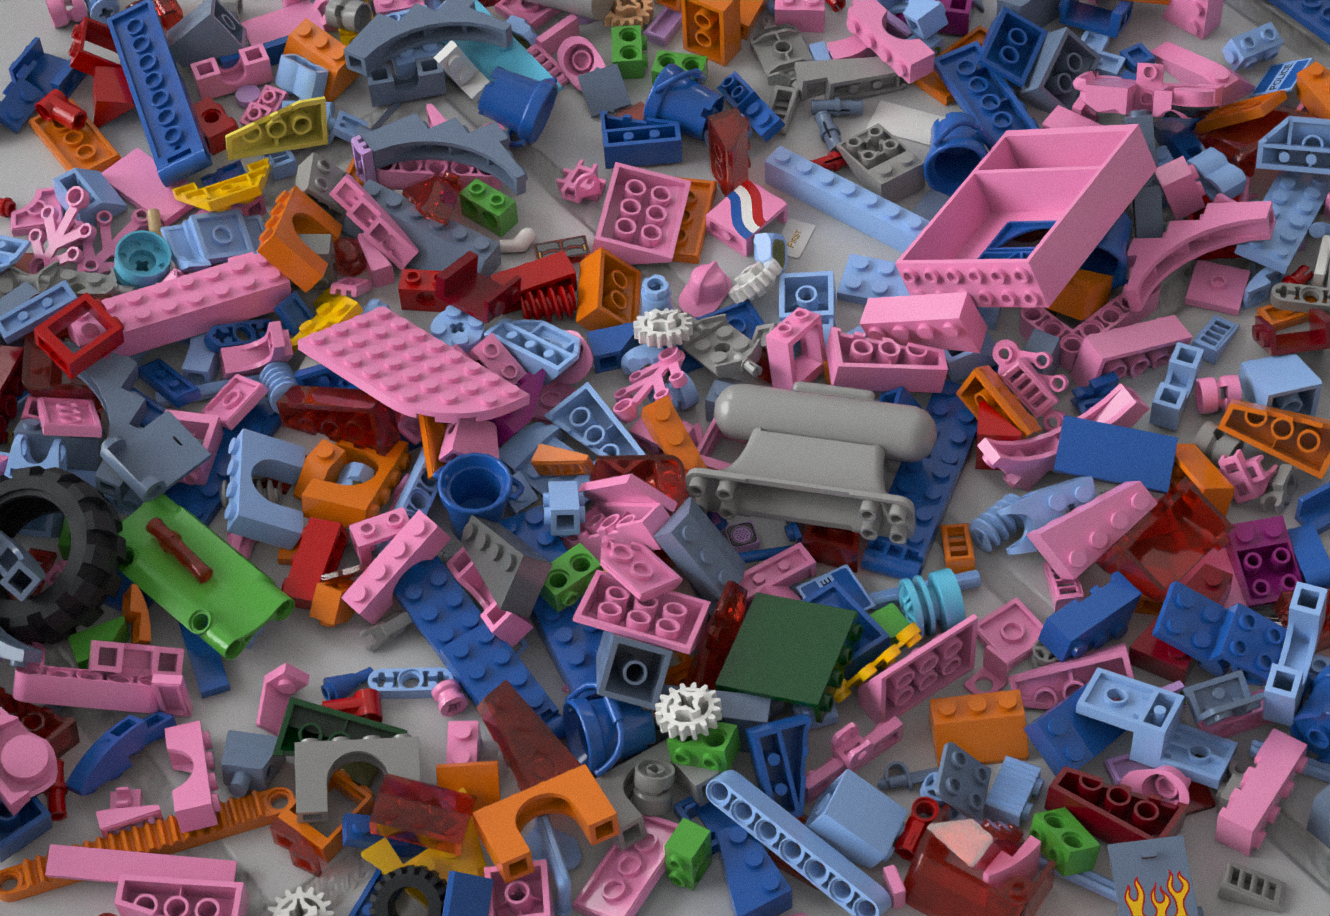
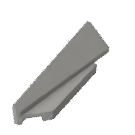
M879 57L795 62V73L801 101L825 94L827 100L834 99V97L854 99L899 91L907 85L906 80L898 76L895 70Z

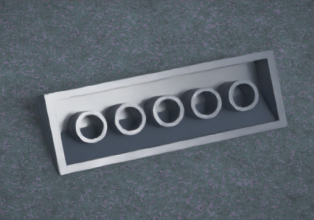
M369 179L362 186L418 248L419 252L406 266L417 270L443 271L468 251L478 255L477 272L488 278L501 265L500 243ZM346 215L341 233L358 241V234L364 233V231Z

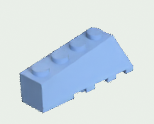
M586 382L544 415L550 422L560 427L625 475L633 474L643 480L642 474L657 470L589 382Z

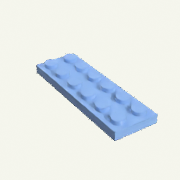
M1280 170L1263 201H1272L1276 219L1271 240L1239 243L1234 253L1285 274L1305 239L1310 226L1322 208L1326 196L1330 192V177L1325 174Z
M850 254L837 291V300L866 305L868 298L910 296L895 265L896 262ZM976 307L988 329L995 330L1002 307Z

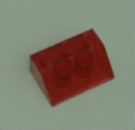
M737 107L708 116L710 172L715 181H717V185L725 198L748 179V168H751L748 150L751 149L747 137L750 125L747 117H742Z
M387 773L378 791L370 818V833L461 856L477 796Z
M971 818L930 823L927 827L933 835L972 869L984 871L1001 851L1013 857L1026 841L1023 838L1024 832L1013 823L1004 824L999 820L992 822L987 818L985 820Z

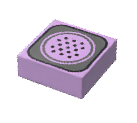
M752 520L724 528L727 541L737 553L760 548V542Z

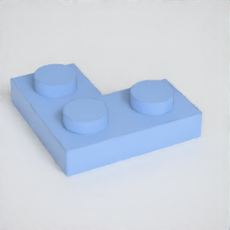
M1085 30L1081 40L1101 56L1095 71H1098L1099 75L1119 76L1125 66L1126 58L1105 52L1110 42V36Z

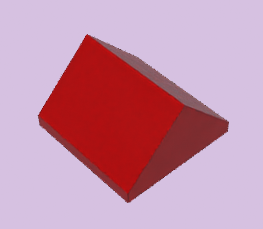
M95 66L92 85L93 124L99 128L136 107L123 68Z
M984 400L979 402L975 469L1001 470L998 467L993 469L982 459L984 454L977 445L984 438L997 441L1022 440L1023 433Z

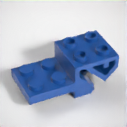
M1174 581L1169 586L1152 635L1198 660L1197 666L1214 676L1220 677L1228 673L1231 665L1233 672L1243 671L1247 684L1263 687L1266 686L1272 663H1279L1287 629L1241 603L1225 608L1184 584Z

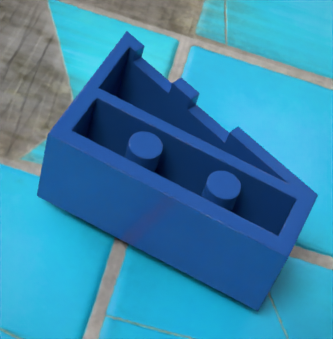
M600 111L606 169L614 168L615 162L630 166L683 162L682 140L678 121L647 117L645 121L632 119V115L623 114V117L608 115L607 111Z
M1119 571L1110 576L1111 581L1104 587L1100 588L1098 585L1092 587L1089 590L1092 595L1080 603L1075 599L1046 619L1038 640L1061 662L1073 657L1078 658L1093 648L1099 649L1105 643L1113 639L1119 640L1127 633V625L1142 593Z
M798 714L744 729L758 789L795 818L803 816L805 768L806 757H808L809 751L807 746L809 727H811V717L805 714Z

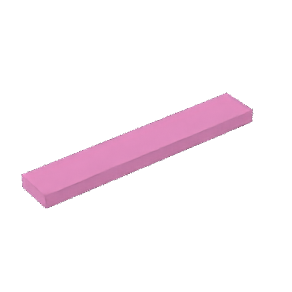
M50 844L45 875L52 878L118 883L120 874L235 882L238 863L232 860Z

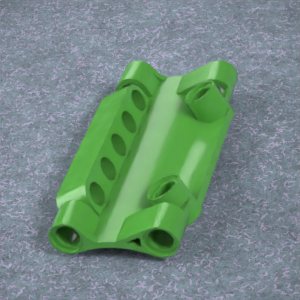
M164 493L151 502H144L134 513L122 521L123 531L118 533V535L126 539V564L119 565L118 570L138 585L140 589L187 629L202 638L226 660H233L238 657L258 630L271 620L282 621L294 610L295 601L278 588L273 579L184 507L177 505Z

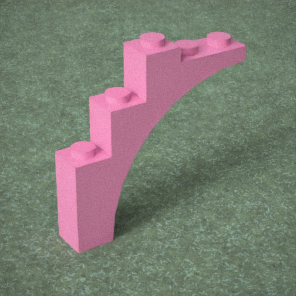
M1272 201L1207 203L1204 214L1200 215V220L1170 221L1167 231L1163 232L1162 238L1132 239L1129 250H1127L1128 266L1130 267L1129 281L1123 288L1124 300L1128 301L1130 311H1142L1147 298L1157 285L1187 262L1229 245L1249 241L1271 240L1276 224Z
M1120 383L1104 399L1077 418L1131 428L1150 408L1133 389ZM1062 426L1032 438L1016 441H997L984 438L977 446L983 452L982 459L987 465L993 469L998 467L1005 474L1003 479L1009 486L1014 489L1018 487L1029 491L1049 470L1053 471Z

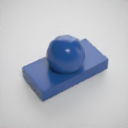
M296 291L291 292L273 308L282 320L283 329L289 330V335L295 336L300 331L299 327L304 322L314 317V314Z

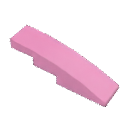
M346 174L329 193L347 211L346 215L364 231L362 235L401 271L419 252L418 248L392 217L349 174Z

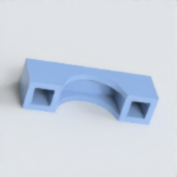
M877 0L890 13H903L911 33L924 40H927L948 24L945 16L946 9L938 0Z

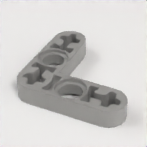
M1330 258L1326 287L1277 283L1272 287L1270 294L1272 306L1280 310L1309 313V309L1320 308L1330 316ZM1306 296L1315 297L1318 301L1315 303H1309L1305 301L1303 298Z

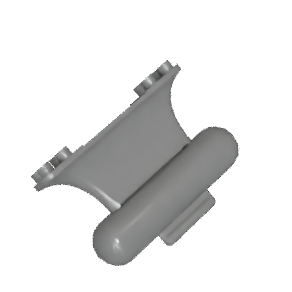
M803 381L794 383L792 390L744 383L731 385L724 389L716 399L714 419L723 435L736 440L748 441L740 456L727 468L721 470L690 469L685 478L687 497H692L705 514L708 511L717 512L722 518L727 520L734 519L736 515L745 517L755 516L852 530L853 532L860 533L867 540H875L877 536L889 537L893 543L904 544L915 532V507L910 499L887 493L883 480L884 460L904 463L923 460L930 455L936 445L937 427L928 411L917 406L875 401L876 396L870 390Z

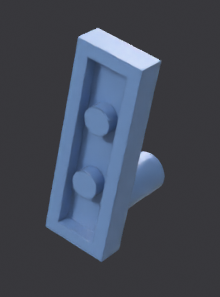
M66 280L1 315L0 334L6 343L10 344L33 331L34 328L75 301L78 297Z

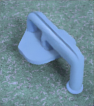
M548 814L534 818V827L524 840L531 850L533 861L547 860L557 887V901L554 904L555 913L559 916H567L572 911L571 880L567 870L579 865L581 862V851L575 837L553 828Z

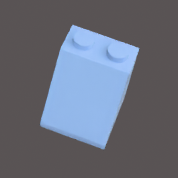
M1296 353L1276 355L1257 360L1252 359L1241 363L1238 377L1241 389L1248 402L1310 416L1316 415L1323 383Z
M847 769L819 794L804 825L849 861L872 869L880 861L885 863L893 854L895 847L892 844L894 839H898L905 829L903 821L908 810L853 771Z

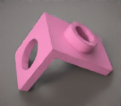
M987 645L984 648L983 667L964 683V688L971 694L1001 691L1008 684L1010 661L990 645ZM981 679H986L992 683L993 687L987 692H982L976 688L975 684Z

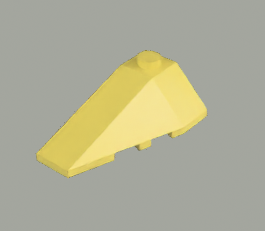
M325 97L299 100L225 135L228 161L328 144Z

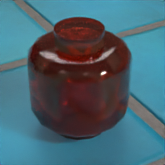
M339 238L333 243L335 249L334 266L340 275L356 277L366 269L367 261L357 239Z

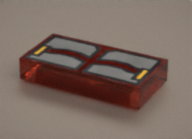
M585 235L534 244L536 260L565 251L572 264L581 262L590 255Z

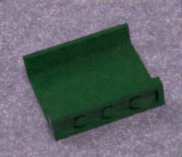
M756 592L715 683L716 690L739 692L813 707L816 722L822 723L826 713L832 710L836 689H840L842 686L844 669L846 665H850L852 662L854 645L862 638L863 625L859 623L857 611Z

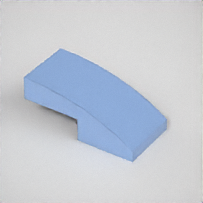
M1265 267L1256 274L1245 288L1242 304L1244 310L1268 301L1270 289L1275 284L1282 283L1286 273L1283 274Z

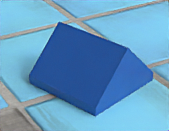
M449 871L442 916H488L494 879Z

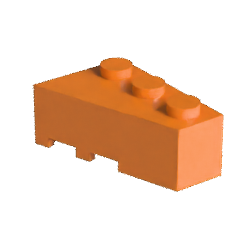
M1078 269L1049 307L1044 308L1083 321L1109 303L1113 276Z
M1177 444L1168 491L1170 496L1176 497L1180 506L1176 509L1179 517H1185L1189 528H1187L1186 532L1189 538H1202L1200 530L1212 528L1215 538L1219 537L1230 502L1234 497L1235 487L1195 444Z

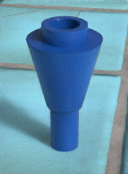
M368 667L355 674L349 673L325 677L321 686V692L326 701L346 698L359 687V684L368 681L369 675L374 670Z

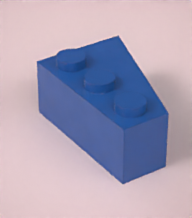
M737 823L717 832L718 855L733 915L778 916L792 909V888L759 840Z

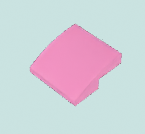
M1030 835L1013 857L1004 851L997 855L983 872L981 905L985 907L991 906L993 898L1022 879L1028 884L1037 875L1041 841Z

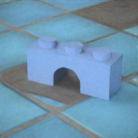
M1177 342L1169 361L1165 381L1160 382L1152 401L1150 424L1177 431L1194 389L1195 381L1201 372L1204 349Z

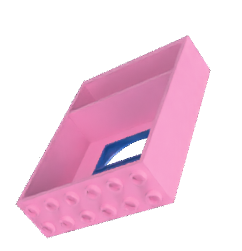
M1139 124L1007 130L895 263L910 296L968 292L976 307H1049L1157 170ZM1038 229H1050L1036 247H1001L1024 233Z

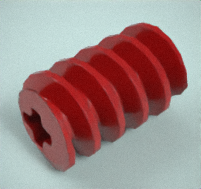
M569 285L568 293L565 292L563 286H560L557 295L552 288H548L547 296H544L542 290H537L536 298L533 297L530 291L526 293L525 300H523L522 296L520 297L523 319L531 320L533 317L535 320H542V316H545L548 323L552 322L553 314H555L558 320L562 321L564 312L567 313L569 319H573L574 311L577 310L573 285Z

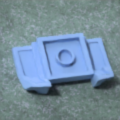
M240 209L190 215L189 219L183 220L181 225L162 227L161 233L170 245L171 259L181 271H191L194 273L209 268L211 264L228 262L230 257L250 252L257 254V249L261 242L259 237L266 228L264 227L261 215L244 216Z
M536 422L519 430L499 450V459L512 469L513 474L521 471L533 491L542 498L543 493H548V482L577 481L579 490L582 483L617 477L601 457L593 462L597 470L595 475H538L531 464V460L539 444L574 451L563 443L567 437L564 436L561 428L553 424L545 425L542 422ZM584 496V506L586 507L591 500Z

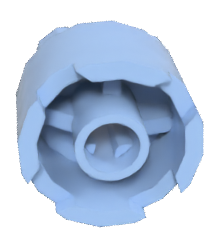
M448 305L445 311L437 315L430 326L432 336L442 340L449 346L457 344L467 354L485 338L484 322L452 305Z

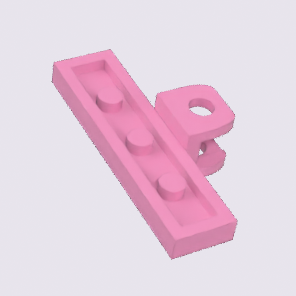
M894 716L887 722L882 721L877 724L873 731L864 738L858 734L859 728L854 722L849 723L836 732L831 740V751L834 754L822 767L817 770H810L805 774L804 801L808 805L817 799L819 794L845 770L850 769L856 772L902 740L903 723Z

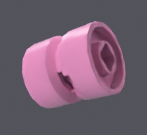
M46 0L55 29L68 25L70 20L76 23L82 21L85 16L88 17L83 0ZM66 6H72V9L67 11Z
M1236 374L1220 376L1218 380H1215L1214 377L1197 378L1195 381V400L1199 414L1216 413L1219 408L1226 412L1232 399L1242 400L1241 384Z

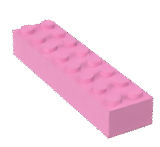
M257 253L103 299L101 302L104 304L106 311L112 317L116 316L124 326V343L104 356V359L108 360L112 352L121 356H131L206 333L215 325L237 323L274 312L273 308L291 293L290 281L281 271ZM89 312L68 326L72 342L80 348H83L107 331Z

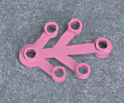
M74 186L68 190L66 202L70 206L58 228L56 220L59 217V211L51 205H46L41 210L46 233L38 228H34L28 235L34 252V258L30 261L28 267L30 274L39 273L40 270L56 260H59L60 266L69 262L79 264L83 261L84 252L75 246L70 247L66 253L55 257L59 249L81 239L91 241L96 236V228L89 223H84L78 229L68 233L79 210L86 208L90 203L89 193L83 188ZM48 238L49 245L46 251H44L43 244Z
M144 208L135 210L131 215V222L113 239L110 228L112 225V214L106 210L99 211L96 215V223L100 227L102 250L95 256L93 248L95 238L91 241L81 239L84 259L78 264L77 271L99 274L110 273V267L114 269L115 264L114 262L106 261L110 257H115L116 246L120 239L132 231L149 230L147 210ZM101 218H107L108 220H107V221H102V220H100V219H101Z
M1010 339L997 342L992 352L994 361L999 365L998 374L1022 357H1026L1030 363H1034L1039 369L1048 368L1053 362L1052 355L1049 352L1035 353L1020 350L1017 343ZM1004 348L1009 351L1007 359L1002 356ZM1041 355L1047 358L1045 365H1042L1039 361ZM1020 369L1016 374H1014L1016 379L1020 377L1024 372ZM1038 373L1048 387H1051L1055 392L1064 391L1069 385L1068 378L1063 374L1052 376ZM1030 378L1021 384L1022 388H1025L1032 382ZM1057 378L1063 381L1062 388L1056 386L1055 381ZM1037 386L1028 393L1030 398L1039 391ZM1042 396L1038 399L1035 405L1038 407L1046 400L1045 397ZM1050 408L1043 414L1044 428L1050 432L1062 426L1063 417L1066 414L1061 410ZM1051 417L1056 418V427L1050 425Z
M677 346L668 347L658 355L659 362L642 370L635 371L629 376L632 385L621 388L614 393L617 403L613 406L612 410L619 421L625 424L634 421L637 418V407L653 388L656 401L667 395L671 401L673 400V396L665 386L663 377L670 371L669 381L675 389L683 387L688 382L684 371H681L680 368L685 359V354L682 350H679Z

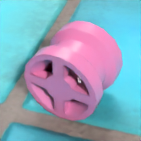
M455 679L442 681L432 690V697L434 701L439 703L438 708L443 716L457 715L468 705V700L461 693V686Z

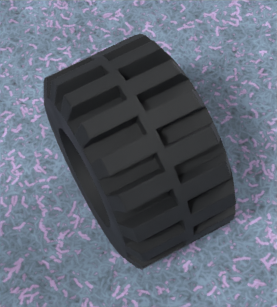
M407 865L395 869L383 876V879L374 887L376 890L370 897V901L373 903L372 907L369 908V913L374 916H399L395 907L396 897L402 889L413 887L420 890L428 901L427 916H442L447 881L445 878L441 879L438 876L440 873L435 870L430 871L427 869V866Z

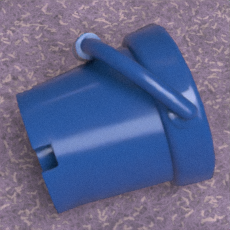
M670 63L660 72L650 90L644 107L643 120L646 121L647 117L678 121L681 134L704 142L705 131L713 125L716 117L720 118L725 97L703 84L706 75L700 69L694 68L685 71L680 66Z
M498 66L490 76L496 80H492L489 85H485L478 105V110H480L478 114L508 129L507 133L511 140L509 147H524L526 143L532 145L542 133L553 109L558 93L557 78L552 77L539 81ZM513 132L518 134L521 141L512 140Z
M950 112L940 122L938 118L931 128L930 147L924 160V178L933 190L950 197L988 152L985 145L988 149H991L997 143L982 125H978L975 122V117L964 112Z
M1123 212L1122 216L1117 219L1079 268L1113 276L1111 291L1119 286L1128 284L1129 281L1126 279L1128 274L1127 250L1132 232V221L1127 213Z
M473 452L459 455L433 473V478L438 480L437 488L441 502L448 511L452 533L460 541L463 536V529L469 522L471 515L494 522L506 519L507 503L511 500H517L525 489L519 480L511 476L509 468L500 459L485 453ZM512 485L517 488L514 493H512Z
M1330 665L1322 668L1316 677L1311 674L1308 675L1297 715L1294 717V723L1290 727L1291 736L1307 744L1306 755L1312 751L1314 754L1319 755L1316 761L1330 764ZM1309 687H1311V693L1302 706L1304 697Z
M587 681L578 686L565 698L562 714L563 726L565 728L567 746L576 768L586 764L592 775L601 777L616 762L640 754L653 747L649 744L656 742L655 725L651 711H644L641 706L605 696L593 700L577 698L588 689L597 690L596 681Z

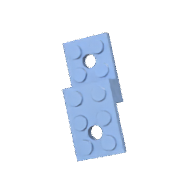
M1097 667L1076 705L1075 713L1134 732L1130 760L1153 768L1164 765L1176 767L1185 777H1190L1191 781L1217 790L1238 748V742L1181 724L1180 720L1185 696ZM1113 698H1118V699H1120L1121 701H1114V700H1111V699H1113ZM1199 754L1204 756V758H1198L1194 755Z

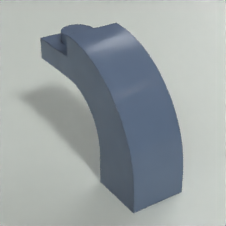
M0 530V573L3 576L0 584L21 602H25L43 582L46 574L40 564L14 538H9Z

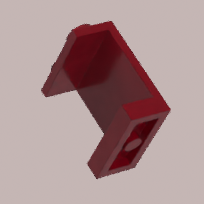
M468 251L436 275L435 297L488 324L495 317H499L512 304H516L522 294L520 290L521 277L517 275L503 286L478 273V255Z
M1320 308L1309 309V331L1276 335V328L1262 316H1255V325H1252V337L1271 356L1330 349V316Z

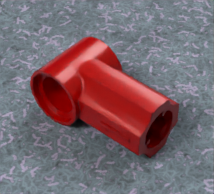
M53 89L35 105L37 113L45 121L51 122L56 120L71 130L80 131L85 126L88 118L86 111L70 103L67 97L58 89Z
M361 689L354 694V697L322 701L321 703L322 706L381 723L383 721L381 695L376 689Z
M925 796L913 802L911 814L894 850L902 859L909 862H919L932 833L938 828L939 805L934 799ZM926 813L932 817L924 819L918 815Z

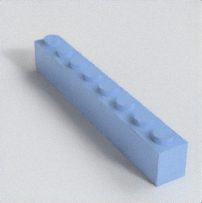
M779 146L765 160L766 184L901 253L907 250L930 222L782 146Z

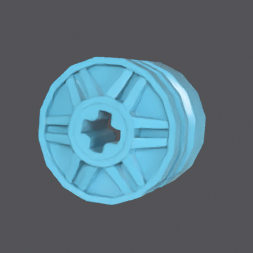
M145 230L132 231L124 235L117 243L115 250L114 272L117 283L123 286H135L136 290L160 283L170 273L172 253L167 241L155 232Z
M950 568L930 572L928 574V586L920 575L914 576L913 582L909 578L900 579L898 591L901 613L909 624L912 622L916 623L921 630L920 634L922 637L924 636V631L928 636H933L936 633V621L941 630L946 632L966 619L961 590Z

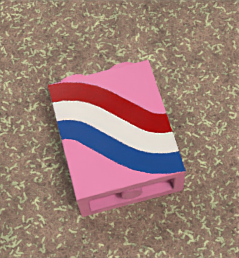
M747 179L706 214L707 233L747 258L753 252V237L755 234L760 232L774 218L783 224L788 221L787 203L782 198L774 196L762 186L756 185Z

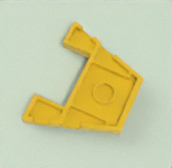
M269 158L247 164L248 173L200 189L197 188L194 182L172 189L175 200L210 212L226 211L231 208L230 205L239 202L241 204L250 203L257 196L262 195L271 171Z
M327 288L313 302L317 309V314L311 320L304 322L299 327L300 331L290 339L293 354L298 350V339L309 336L313 332L329 328L334 324L352 319L354 316L360 315L364 310L358 302L341 295V293L330 294L331 288Z
M461 788L439 803V806L456 830L405 864L401 862L386 837L362 851L361 856L368 863L371 862L381 870V873L384 875L407 865L427 866V869L430 871L435 870L440 873L438 876L441 879L445 878L447 882L449 871L485 877L484 867H486L465 789ZM413 887L404 888L407 894L428 910V901L420 890Z

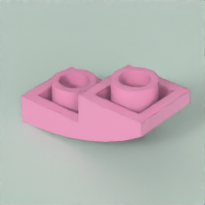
M265 84L257 101H250L239 123L246 126L282 109V100L288 101L289 94L286 91Z

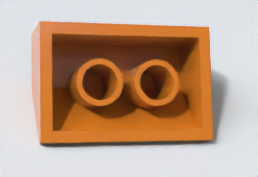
M681 0L683 49L696 55L707 56L708 60L726 67L741 50L740 0Z
M307 18L288 35L283 54L293 53L300 55L311 63L317 64L329 71L324 92L326 102H333L361 75L347 69L344 49L347 46Z
M600 247L580 262L576 323L589 331H595L637 321V316H639L641 271L603 247Z
M989 365L975 368L956 392L957 396L977 420L979 402L984 400L1023 433L1022 439L1038 436L1042 431L1037 420L1025 410L1019 398L1011 393L999 374L994 372Z
M1020 689L929 699L928 720L937 767L940 766L944 745L949 742L955 743L983 765L1003 763L1006 755L1022 761L1029 760L1027 734L1023 729L1026 727V719Z

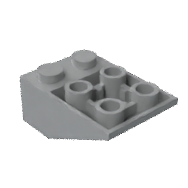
M879 123L836 144L837 149L861 186L893 203L925 187L924 162Z

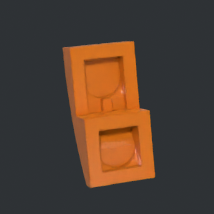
M131 584L122 596L121 616H124L126 622L132 623L131 644L148 645L151 642L149 612L138 585Z

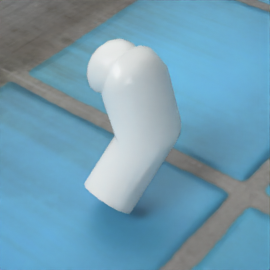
M524 228L514 239L500 240L501 253L525 252L536 239L534 230Z

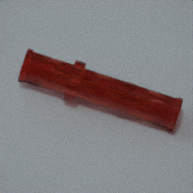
M158 517L148 522L146 531L160 543V548L164 552L170 553L200 584L207 582L212 577L213 570L182 541V537L177 531L170 530Z

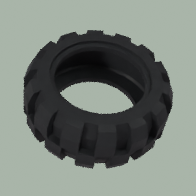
M41 466L12 470L11 479L4 474L0 475V530L9 538H14L32 520L51 513H64L71 532V549L67 563L60 576L45 591L28 598L25 602L20 600L12 601L6 588L0 584V627L13 638L28 645H33L32 642L44 644L45 641L53 645L67 640L71 637L70 635L75 634V628L79 625L86 628L92 626L105 613L100 607L107 597L111 596L115 599L123 581L122 577L117 575L119 565L126 564V539L118 535V533L123 531V525L114 505L105 501L104 493L75 474L57 467L44 469Z

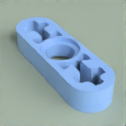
M447 668L377 669L369 675L368 685L369 688L380 692L381 699L433 698L432 690L439 683V680L454 679V677ZM411 678L420 681L414 688H406L403 685L406 680ZM424 679H428V687L425 686ZM395 680H397V682H398V687H395V686H394V685H396V684H395ZM380 681H386L383 687H378Z

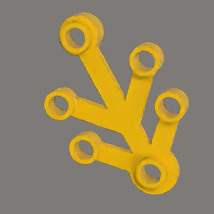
M912 622L895 636L899 641L897 645L893 644L876 660L867 664L848 682L843 678L841 688H837L834 693V700L840 704L852 694L850 691L855 685L860 687L867 679L873 678V675L878 671V667L884 671L890 664L897 661L896 657L901 653V647L906 645L910 649L917 644L923 637L916 623Z

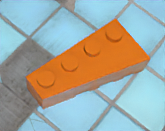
M1316 61L1297 73L1296 97L1312 116L1321 119H1330V70Z
M1232 399L1217 427L1321 480L1330 465V420Z

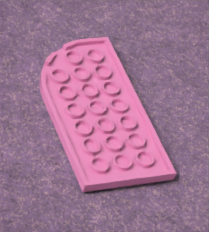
M384 306L377 307L370 312L354 316L352 319L334 324L329 328L313 332L309 336L298 339V350L391 409L413 418H417L418 414L435 417V422L457 423V418L475 417L476 421L479 422L503 416L529 405L530 394Z

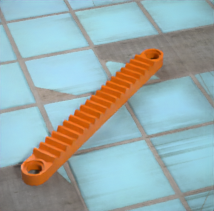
M282 786L261 792L253 790L248 796L245 795L238 799L229 797L227 802L224 803L220 801L222 811L216 812L218 825L181 833L177 818L169 815L167 820L159 818L154 824L146 822L141 828L133 826L131 831L123 829L120 830L118 835L109 833L107 838L103 839L99 836L96 837L94 842L86 840L81 846L77 844L72 846L170 855L279 822V814L295 798L290 789ZM278 798L288 800V804L282 809L272 807L273 802ZM48 852L44 857L36 855L34 860L26 858L23 859L21 864L1 870L0 900L15 902L84 880L46 877ZM10 879L18 881L14 889L9 891L2 889L5 881Z

